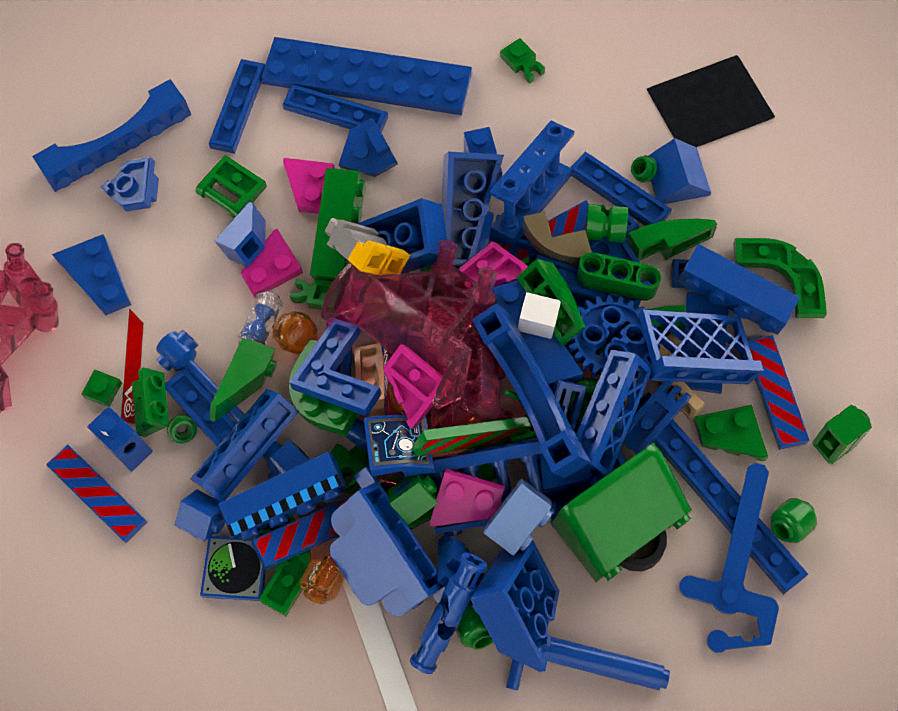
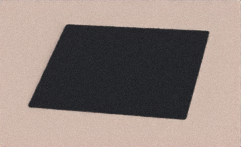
M738 55L647 88L650 97L673 137L694 147H699L775 118V115Z

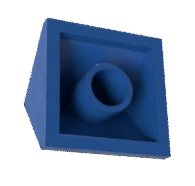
M674 138L648 155L654 158L657 163V171L651 179L656 199L663 204L711 195L696 147Z

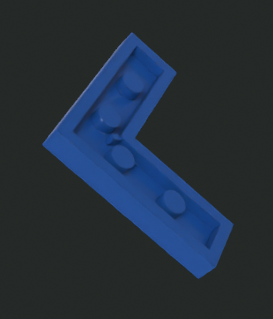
M334 318L289 382L291 388L325 402L368 416L382 394L380 387L336 372V369L360 335L359 326Z

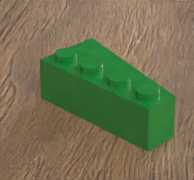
M326 168L310 268V276L313 280L319 279L347 284L348 277H352L354 265L336 249L327 245L330 237L325 233V229L332 218L355 224L360 223L366 184L362 180L359 171Z

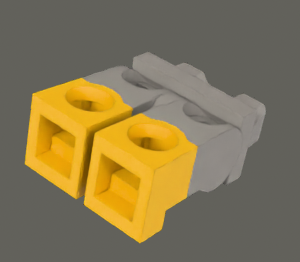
M332 218L325 229V233L330 237L327 245L336 249L362 272L379 274L380 276L397 280L410 257L403 249L388 246L383 238L378 237L379 232L373 228Z

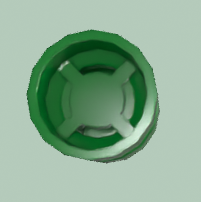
M588 204L585 228L588 240L601 241L603 237H606L608 242L625 243L628 207L612 206L609 210H606L604 205Z

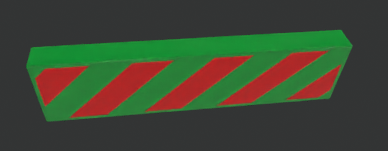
M527 417L423 430L412 446L415 456L513 443L511 438L526 433L531 425Z

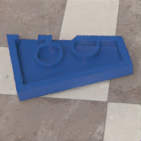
M104 234L52 254L105 316L131 305Z

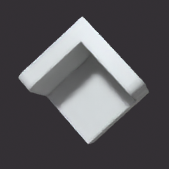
M526 292L519 318V331L551 339L561 302L556 299Z

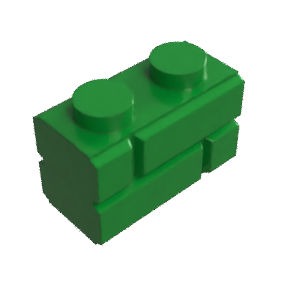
M850 405L841 411L839 415L837 414L826 422L813 440V446L828 463L833 464L842 458L844 454L853 450L872 428L870 418L863 410Z

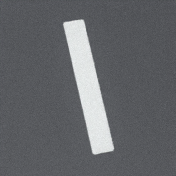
M339 570V575L387 711H418L379 602L371 606L361 603Z

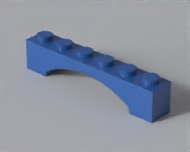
M169 79L149 90L150 96L142 108L114 131L95 140L78 145L58 147L55 143L33 155V159L54 192L68 187L72 182L91 174L100 166L114 161L123 153L138 147L144 141L161 134L167 128L184 121L185 118L190 116L191 112L187 102L172 80Z
M496 303L472 319L484 344L488 346L522 402L539 440V448L552 473L567 478L590 464L589 458L510 313Z

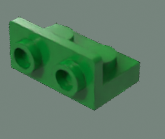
M143 367L138 370L139 379L132 382L136 433L139 436L147 437L168 427L169 421L164 373Z

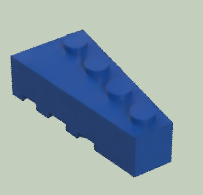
M450 151L444 155L442 209L450 258L440 261V265L463 266L475 256L483 222L489 208L490 190L496 184L497 174L504 155Z
M518 280L493 287L495 304L497 303L510 313L518 328L526 291ZM520 331L552 392L556 379L573 383L583 379V372L567 348L560 344L554 333L552 338L549 339Z

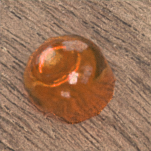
M291 311L280 315L273 323L272 337L278 342L283 351L300 354L309 339L317 340L318 331L312 318L307 314Z

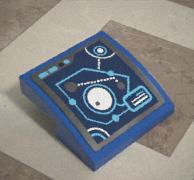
M383 415L364 418L372 476L403 471L404 477L435 471L432 454L415 456L412 449L422 431L428 430L426 417L414 429L408 426L406 422L408 420L407 415Z

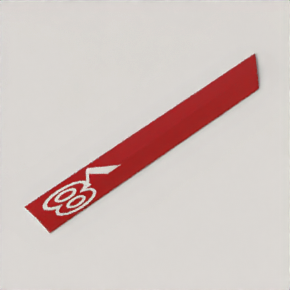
M129 308L121 418L125 422L135 424L132 382L139 379L138 370L141 369L144 323Z

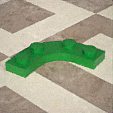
M735 238L733 246L736 264L744 268L773 269L784 275L790 282L793 294L800 297L795 306L796 318H825L827 310L824 284L818 268L811 259L807 260L796 251L797 247L784 241L770 238Z
M309 339L293 366L289 382L318 341ZM289 383L291 400L304 420L320 429L347 436L359 415L358 413L295 391Z
M291 515L287 517V523L276 528L268 526L260 530V532L265 535L296 521V519ZM310 550L278 564L275 574L259 598L260 603L287 617L307 582L311 567Z

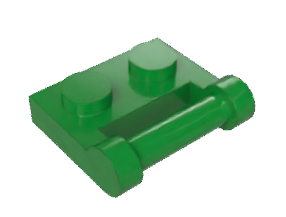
M224 155L199 182L195 191L202 198L207 197L230 212V216L235 218L249 202L253 203L267 188L266 181ZM217 183L240 199L235 204L212 188L214 184Z

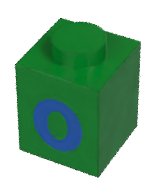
M422 474L407 476L388 490L389 504L409 525L437 505L436 491H438V488L428 475L426 477Z

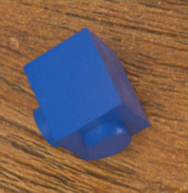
M196 489L180 502L174 526L188 532L195 538L206 541L214 533L218 534L225 525L224 517L218 505L220 502Z

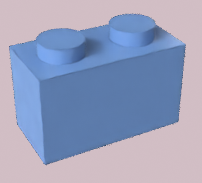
M521 478L485 525L483 533L514 556L519 549L524 551L534 538L531 533L536 526L540 525L543 527L553 513L550 510L552 502Z

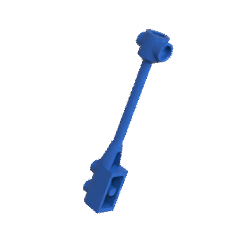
M183 329L179 333L171 332L164 336L156 347V351L160 354L156 359L157 362L167 371L171 368L175 371H181L186 368L214 398L219 388L218 385L194 362L197 355L195 349L199 346L198 343ZM238 406L228 412L237 423L245 415ZM290 440L283 446L274 441L263 455L267 462V467L271 470L267 475L269 479L311 460L297 444Z

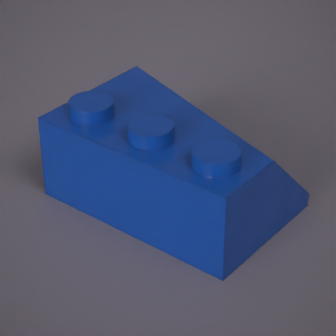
M532 540L524 551L519 549L514 556L502 548L470 599L475 612L479 614L500 653L538 672L546 670L547 661L542 657L544 648L550 647L551 636L548 634V624L555 619L559 589Z

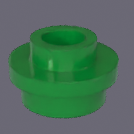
M647 155L637 157L631 165L632 175L637 181L643 183L650 181L657 171L655 159Z
M178 415L172 418L167 427L170 439L179 444L191 441L197 432L196 423L187 415ZM183 424L187 426L185 431H177V427L179 425Z

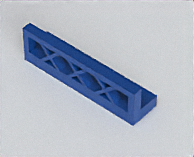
M617 350L610 351L576 434L591 462L586 466L592 468L603 477L610 474L652 372V369L635 353ZM637 369H639L640 372L635 382V374ZM627 396V405L624 409V401ZM616 423V432L613 436V428ZM604 451H605V456H606V457H605V459H604L603 464L601 465V464H600V460H601L602 455H603V453H604Z
M266 389L190 479L220 503L225 501L299 411L279 393Z

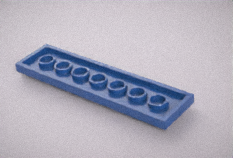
M274 37L261 79L265 85L291 88L292 84L328 95L462 115L471 81L472 67Z

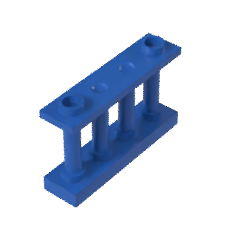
M551 120L490 190V195L504 202V212L490 227L491 235L514 246L524 233L522 227L523 216L542 212L572 176V168L560 163V151L574 136L573 130Z
M538 438L433 457L435 471L423 473V475L432 474V477L436 478L439 491L446 468L450 470L461 468L462 473L478 478L477 470L480 469L479 465L491 463V467H495L498 484L505 486L501 498L503 503L512 491L507 470L508 459L520 457L521 462L525 463L528 483L543 494L536 459H539L538 454L542 453L539 448ZM552 502L550 510L553 512L552 514H555L557 506L556 502ZM490 519L436 526L434 530L435 534L444 533V535L452 537L462 534L464 529L485 526Z

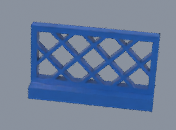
M642 310L639 313L652 363L650 367L652 369L649 377L650 381L748 385L764 371L761 361L753 360L739 316ZM651 320H656L665 328L662 333L652 326ZM675 321L681 322L690 330L685 334L673 323ZM705 323L713 330V333L711 335L707 334L698 324ZM724 324L733 326L734 337L722 328ZM667 331L681 341L678 346L664 336ZM692 333L705 342L702 348L689 338ZM716 334L729 344L726 349L714 340ZM658 343L663 345L672 354L670 356H660ZM685 344L697 355L689 357L681 350L682 346ZM710 346L721 357L719 359L713 358L705 351L706 348ZM732 347L741 354L743 360H738L730 353Z

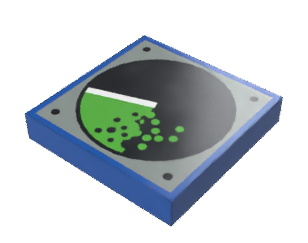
M216 536L208 538L200 592L202 598L259 601L264 590L266 570L252 546V540L243 541V539Z

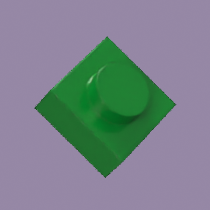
M94 369L81 394L88 400L110 407L122 382L116 377Z

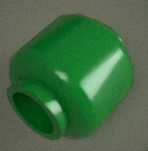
M798 498L786 500L771 515L772 531L778 539L784 542L798 543L804 540L817 526V516L812 505Z
M470 601L455 631L465 647L480 650L492 644L493 640L479 614L475 612L472 601Z

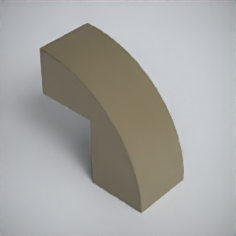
M545 211L523 216L522 227L531 245L541 255L578 266L581 257L591 252L585 230L552 237Z

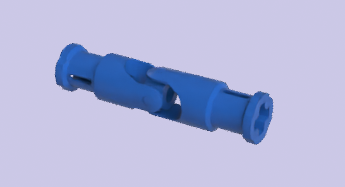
M465 552L461 555L459 559L461 564L456 574L450 577L441 595V600L435 607L420 638L422 643L417 653H414L410 658L411 665L422 673L432 674L436 670V661L440 653L446 650L461 620L462 614L465 612L471 600L470 598L476 590L475 583L480 573H483L487 568L486 562L474 554Z

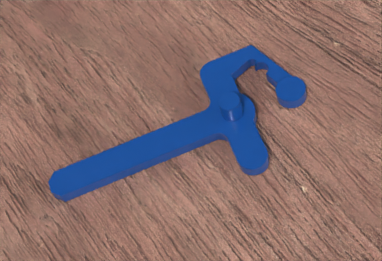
M754 463L747 468L722 578L714 582L695 576H685L679 584V590L684 597L711 604L723 614L731 615L740 612L757 617L759 637L757 638L753 635L752 641L749 642L744 641L742 636L728 637L722 630L712 631L707 637V645L715 653H722L730 649L771 645L779 611L778 603L771 597L750 592L744 587L745 574L769 475L765 465Z

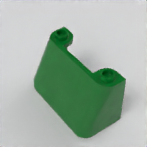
M653 443L570 501L559 511L551 524L595 582H598L603 577L609 581L622 571L619 565L667 528L669 529L674 526L678 530L690 521L691 518L688 514L692 509L662 452Z

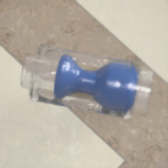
M272 291L257 294L243 329L238 335L240 339L238 345L242 338L262 345L266 344L279 311L283 307L279 295Z

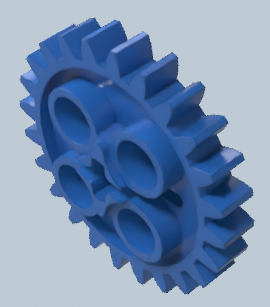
M608 295L606 302H603L597 296L594 305L587 300L584 308L577 307L586 328L571 339L567 345H569V353L575 355L573 358L575 362L583 364L582 372L591 370V379H594L598 374L601 375L611 350L635 353L651 367L652 363L639 313L644 309L643 306L635 310L633 308V300L625 305L623 304V297L620 296L617 302H613L611 295ZM607 319H608V320H612V321H614L615 323H609V322L606 321V320H607ZM624 324H629L628 326H626L625 328H623V329L621 330V332H620V334H619V337L616 338L615 336H616V335L618 334V332L620 331V328H621ZM652 324V326L657 329L658 325ZM588 337H592L597 341H590ZM628 337L635 338L637 341H632ZM610 341L605 350L600 355H596L605 347L606 342ZM637 369L636 374H635V378H636V379H637V377H638V375H639V372H640L639 369Z

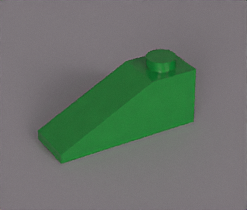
M536 259L516 277L526 292L556 299L561 302L553 331L561 345H566L586 328L568 284L553 263Z
M242 338L211 403L210 421L216 422L263 387L267 376L272 378L277 365V361L273 360L274 348Z

